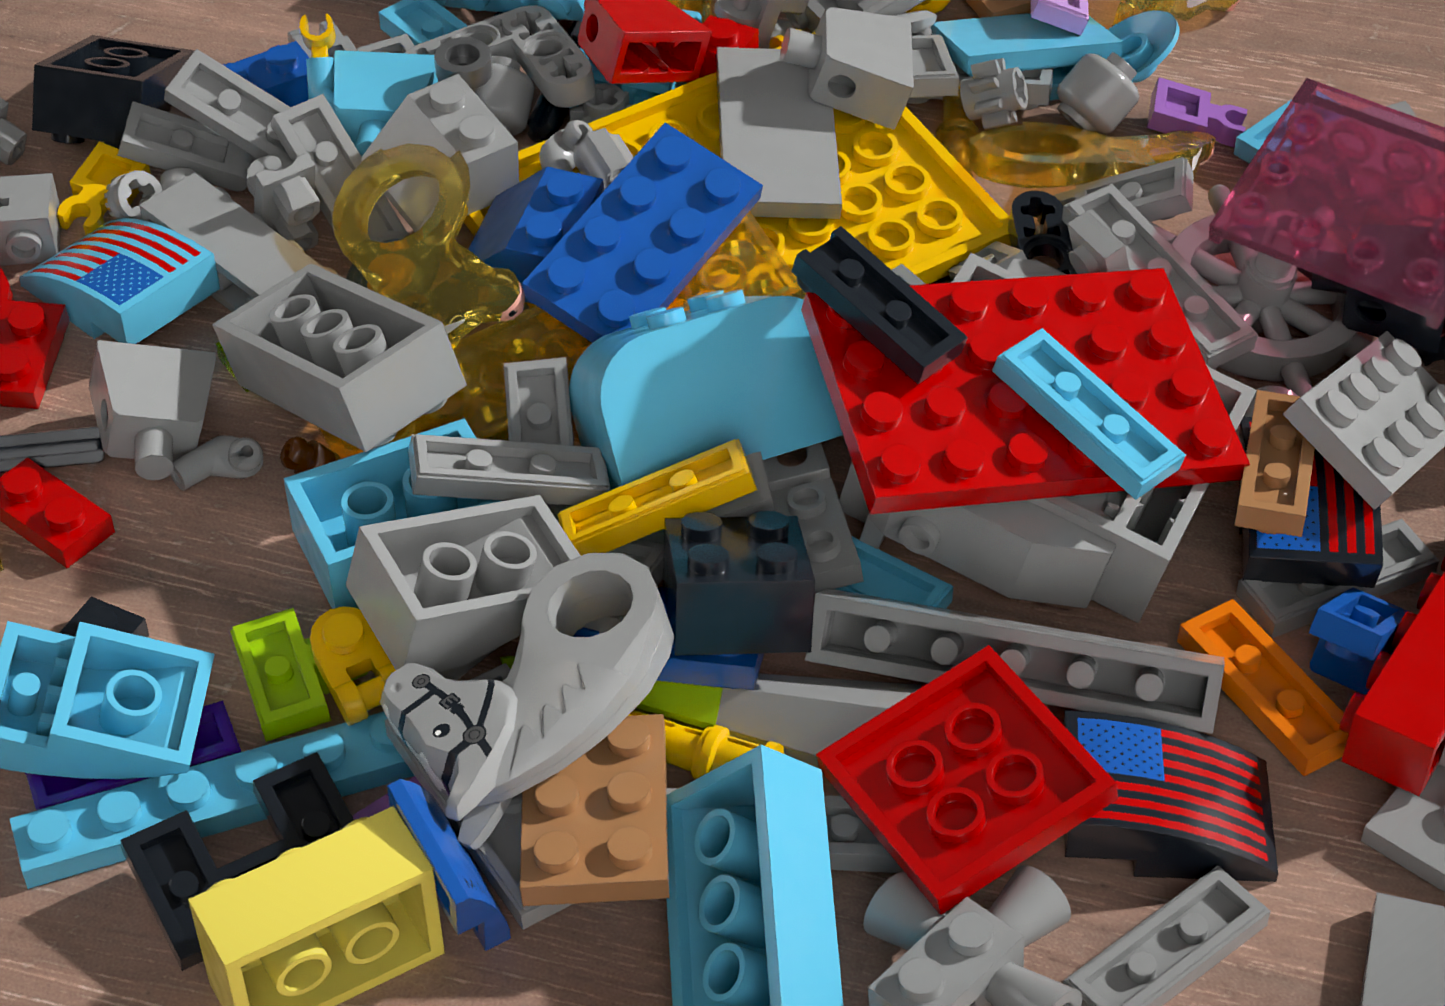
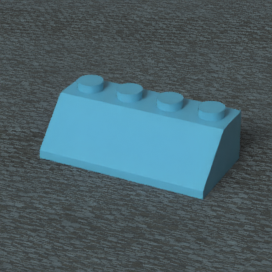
M759 745L667 794L670 898L666 899L672 1006H843L822 770L766 746Z

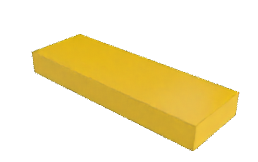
M734 439L562 510L558 513L560 526L580 556L587 553H606L664 529L665 518H683L690 513L706 512L757 490L741 442L739 439Z

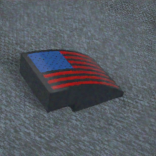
M1244 416L1239 425V440L1246 453L1252 417ZM1316 449L1314 451L1302 537L1280 533L1266 534L1255 529L1239 527V534H1242L1243 581L1257 580L1262 582L1375 588L1383 568L1381 506L1374 510ZM1239 480V495L1242 480Z
M1065 710L1063 725L1117 782L1119 799L1064 834L1065 857L1133 860L1134 877L1200 879L1216 866H1219L1236 881L1277 882L1278 865L1267 763L1264 759L1213 736L1176 725L1115 714Z

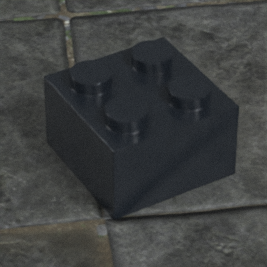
M759 511L753 513L750 517H718L712 513L694 512L685 515L683 518H665L663 593L668 619L674 634L673 649L675 656L811 652L815 577L797 516H785L775 511Z

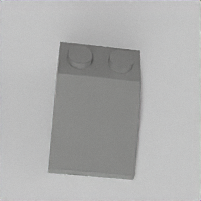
M536 495L359 526L346 587L395 670L408 663H417L440 672L463 667L519 637L523 613L531 589L556 565L577 558L580 554L542 497Z

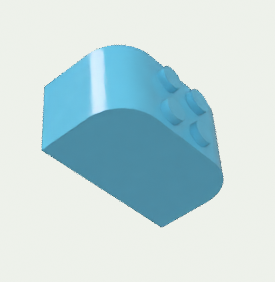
M742 289L724 293V290H717L687 299L690 309L684 311L683 307L666 310V307H659L629 316L630 328L607 334L586 348L577 360L570 377L569 396L571 412L580 445L600 449L605 460L611 490L734 439L740 440L746 455L761 451L762 459L765 460L843 435L801 311L804 300L797 297L744 296Z

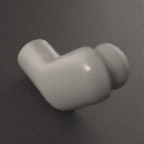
M573 120L566 125L565 129L553 134L540 149L539 159L542 169L548 166L573 172L572 169L576 167L573 159V150L585 139L587 133L593 131L592 128L583 121Z
M217 436L173 461L174 469L170 475L175 484L183 491L209 476L245 479L255 475L263 465V450L261 445L251 438Z

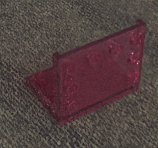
M1306 78L1209 224L1208 240L1220 244L1223 238L1238 243L1427 317L1425 325L1438 329L1445 317V127Z

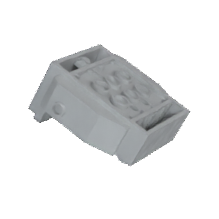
M970 253L952 282L1067 274L1038 260L1013 258L1008 268L1004 269ZM1207 365L1237 432L1257 390ZM851 462L839 501L843 513L865 523L859 541L876 549H879L885 537H888L904 545L910 551L924 555L1008 598L1078 608H1087L1090 601L1093 600L1139 623L1210 483L1152 488L1136 500L1126 491L870 515L853 463Z

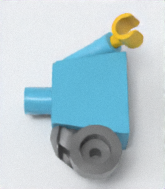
M326 13V31L317 36L309 34L306 14L300 19L299 27L303 42L311 50V58L306 59L308 98L310 100L324 94L361 157L408 94L456 74H459L477 94L480 86L486 84L492 76V58L488 45L472 37L449 39L435 50V55L335 50L334 58L328 57V49L333 46L336 34L332 18L329 14Z

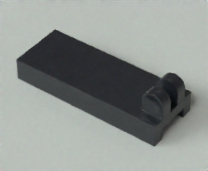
M842 226L832 231L829 241L812 252L804 249L796 255L791 272L797 277L800 288L805 293H816L915 383H921L962 353L968 337Z

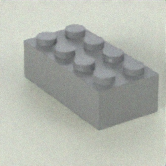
M312 263L212 324L240 386L365 452L389 443L395 438L397 431L420 416L437 411L444 406L447 398L467 386L441 321Z

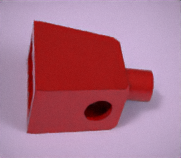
M667 0L584 1L585 11L578 34V45L610 84L692 82L699 78L712 33L708 27Z

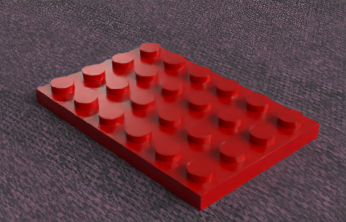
M1164 268L909 285L968 337L963 351L958 357L919 384L915 383L816 293L806 292L801 311L870 515L1125 491L992 372L996 359L1000 354L1041 328L1186 454L1180 469L1154 488L1242 480L1244 467L1250 465Z

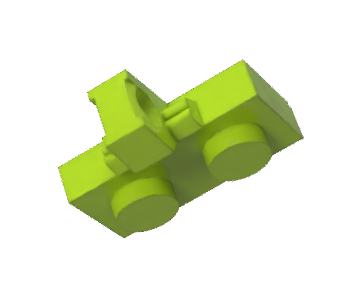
M294 608L232 627L233 629L230 630L266 742L331 721L323 695H327L330 691L314 661L310 638L304 639ZM366 672V673H364V674H362V675H360V676H357V677H355V678H353V679H351V680L353 681V680L358 679V678H360V677H362V676H365V675L368 674V672Z

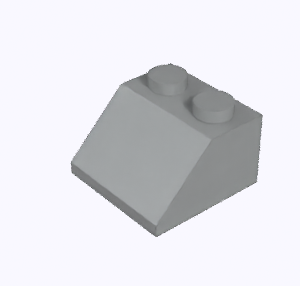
M459 74L408 94L361 157L362 168L418 236L490 206L498 194L519 183L518 142Z

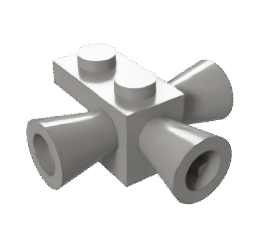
M1022 865L1015 870L988 911L966 897L950 913L940 915L905 872L893 875L878 889L870 901L864 916L863 926L867 934L903 948L907 952L868 987L869 1006H1081L1082 993L1079 990L1024 968V948L1070 920L1071 909L1066 896L1060 887L1044 872L1032 866Z

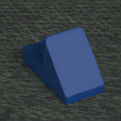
M1354 587L1345 591L1317 610L1309 633L1320 639L1310 661V669L1314 673L1361 694H1367L1369 689L1366 688V683L1373 664L1381 651L1393 654L1395 651L1391 647L1392 641L1407 610Z

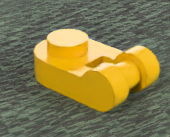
M345 606L333 608L319 616L313 624L310 643L314 661L347 725L351 726L367 719V711L381 705L380 700L385 682L391 673L396 670L360 609ZM371 670L375 675V678L357 686L351 680Z

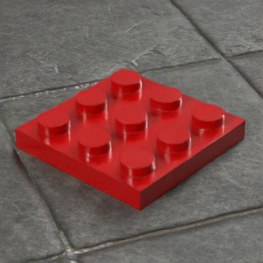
M990 645L816 754L819 769L822 770L824 776L940 915L1119 799L1117 782Z

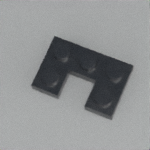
M318 752L253 780V793L279 841L218 869L187 810L120 840L122 852L182 971L204 961L188 899L207 891L219 881L241 876L275 860L282 853L290 849L304 847L342 830L347 824L354 821Z

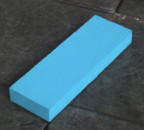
M1043 328L997 357L992 372L1135 500L1180 469L1186 454Z

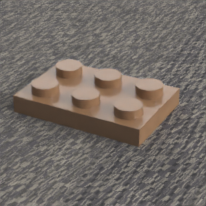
M664 714L627 716L609 735L559 773L522 792L520 892L523 906L670 898Z

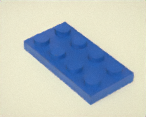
M665 122L522 282L525 299L592 343L607 334L630 328L629 316L659 307H666L667 309L759 201L763 185Z

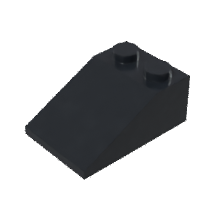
M92 35L34 65L32 131L51 133V139L59 143L78 144L85 142V139L104 141L105 144L119 149L132 102L169 112L172 105L164 101L165 89L195 50Z

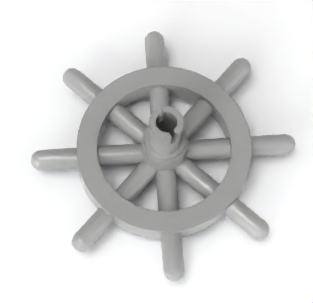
M1218 184L1213 186L1208 192V200L1214 215L1192 223L1178 236L1150 222L1203 278L1218 285L1212 287L1256 333L1264 332L1266 338L1258 336L1255 349L1218 366L1219 368L1251 379L1284 382L1287 389L1301 397L1313 388L1309 377L1332 368L1345 355L1349 358L1354 357L1372 343L1358 335L1357 331L1347 329L1342 323L1346 294L1311 289L1318 253L1345 257L1339 249L1324 238L1335 224V218L1329 210H1318L1306 224L1301 225L1299 224L1300 219L1291 214L1281 213L1273 216L1255 212H1239L1230 190L1226 186ZM1231 253L1237 268L1213 255ZM1297 271L1301 272L1311 281L1296 282L1298 277ZM1330 304L1333 321L1305 305ZM1287 324L1304 332L1309 337L1293 339Z

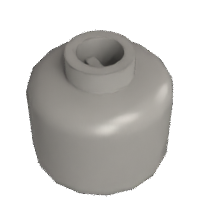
M1114 52L1106 59L1098 54H1085L1058 85L1057 95L1061 104L1057 107V110L1073 126L1089 137L1095 131L1101 134H1110L1139 101L1138 89L1131 81L1137 72L1129 63Z
M491 56L492 76L486 84L480 86L476 95L510 134L514 136L523 132L527 127L535 89L534 83L528 75L520 71V64L517 61L503 56Z

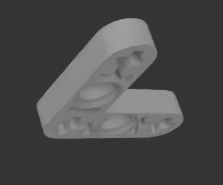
M537 5L515 8L420 43L405 52L406 54L435 55V50L449 39L472 37L487 44L491 51V56H503L517 61L545 98L555 106L574 107L589 101L596 92L592 66L588 58L552 14L544 7Z

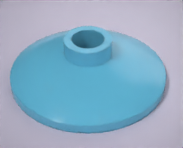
M1155 10L1126 18L1109 28L1108 31L1122 41L1121 58L1129 63L1137 72L1136 76L1131 80L1133 83H1136L1151 76L1157 66L1168 56L1178 40L1180 29L1178 22L1172 14L1166 11Z

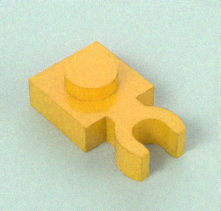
M99 141L69 181L73 196L65 199L57 211L61 228L67 230L72 222L79 217H88L83 224L85 235L105 224L104 214L107 210L111 211L105 205L107 199H105L104 193L108 191L106 189L107 185L111 183L113 178L135 170L146 171L151 174L149 165L117 156L119 149ZM138 188L132 189V194L126 198L129 205L140 192Z

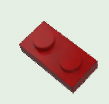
M28 457L0 477V521L67 569L115 533L112 517L109 513Z

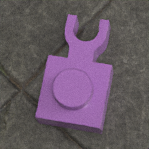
M1158 77L1151 94L1147 128L1162 132L1169 137L1183 138L1192 141L1193 134L1206 132L1216 137V141L1235 148L1236 137L1243 133L1246 128L1242 124L1247 115V109L1234 105L1219 106L1210 103V92Z

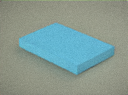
M1031 13L939 21L931 26L932 34L943 37L952 61L968 76H973L971 65L1000 58L1005 59L1006 69L1018 67L1021 71L1075 66L1085 54L1089 53L1098 54L1105 59L1112 52L1120 57L1122 55V41L1091 16H1089L1082 35L1031 18Z

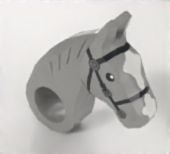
M587 553L556 565L531 589L523 613L520 640L515 660L507 679L503 681H456L445 679L432 668L417 663H408L391 673L387 678L380 704L394 732L414 755L438 790L449 797L445 810L446 817L457 821L462 819L458 842L462 846L474 850L478 849L489 838L514 796L559 773L609 735L651 691L670 657L674 634L659 590L647 566L623 553ZM609 616L624 617L619 624L607 632L592 637H573L579 629L594 620Z

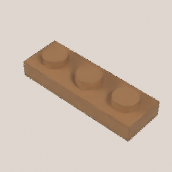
M1257 390L1246 452L1250 465L1244 467L1234 526L1255 529L1266 534L1280 533L1302 537L1315 448L1283 415L1300 396Z

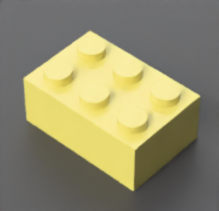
M394 806L370 817L358 818L347 824L342 830L304 847L290 849L265 865L234 879L219 881L207 891L188 899L209 984L221 1006H336L445 953L433 867Z

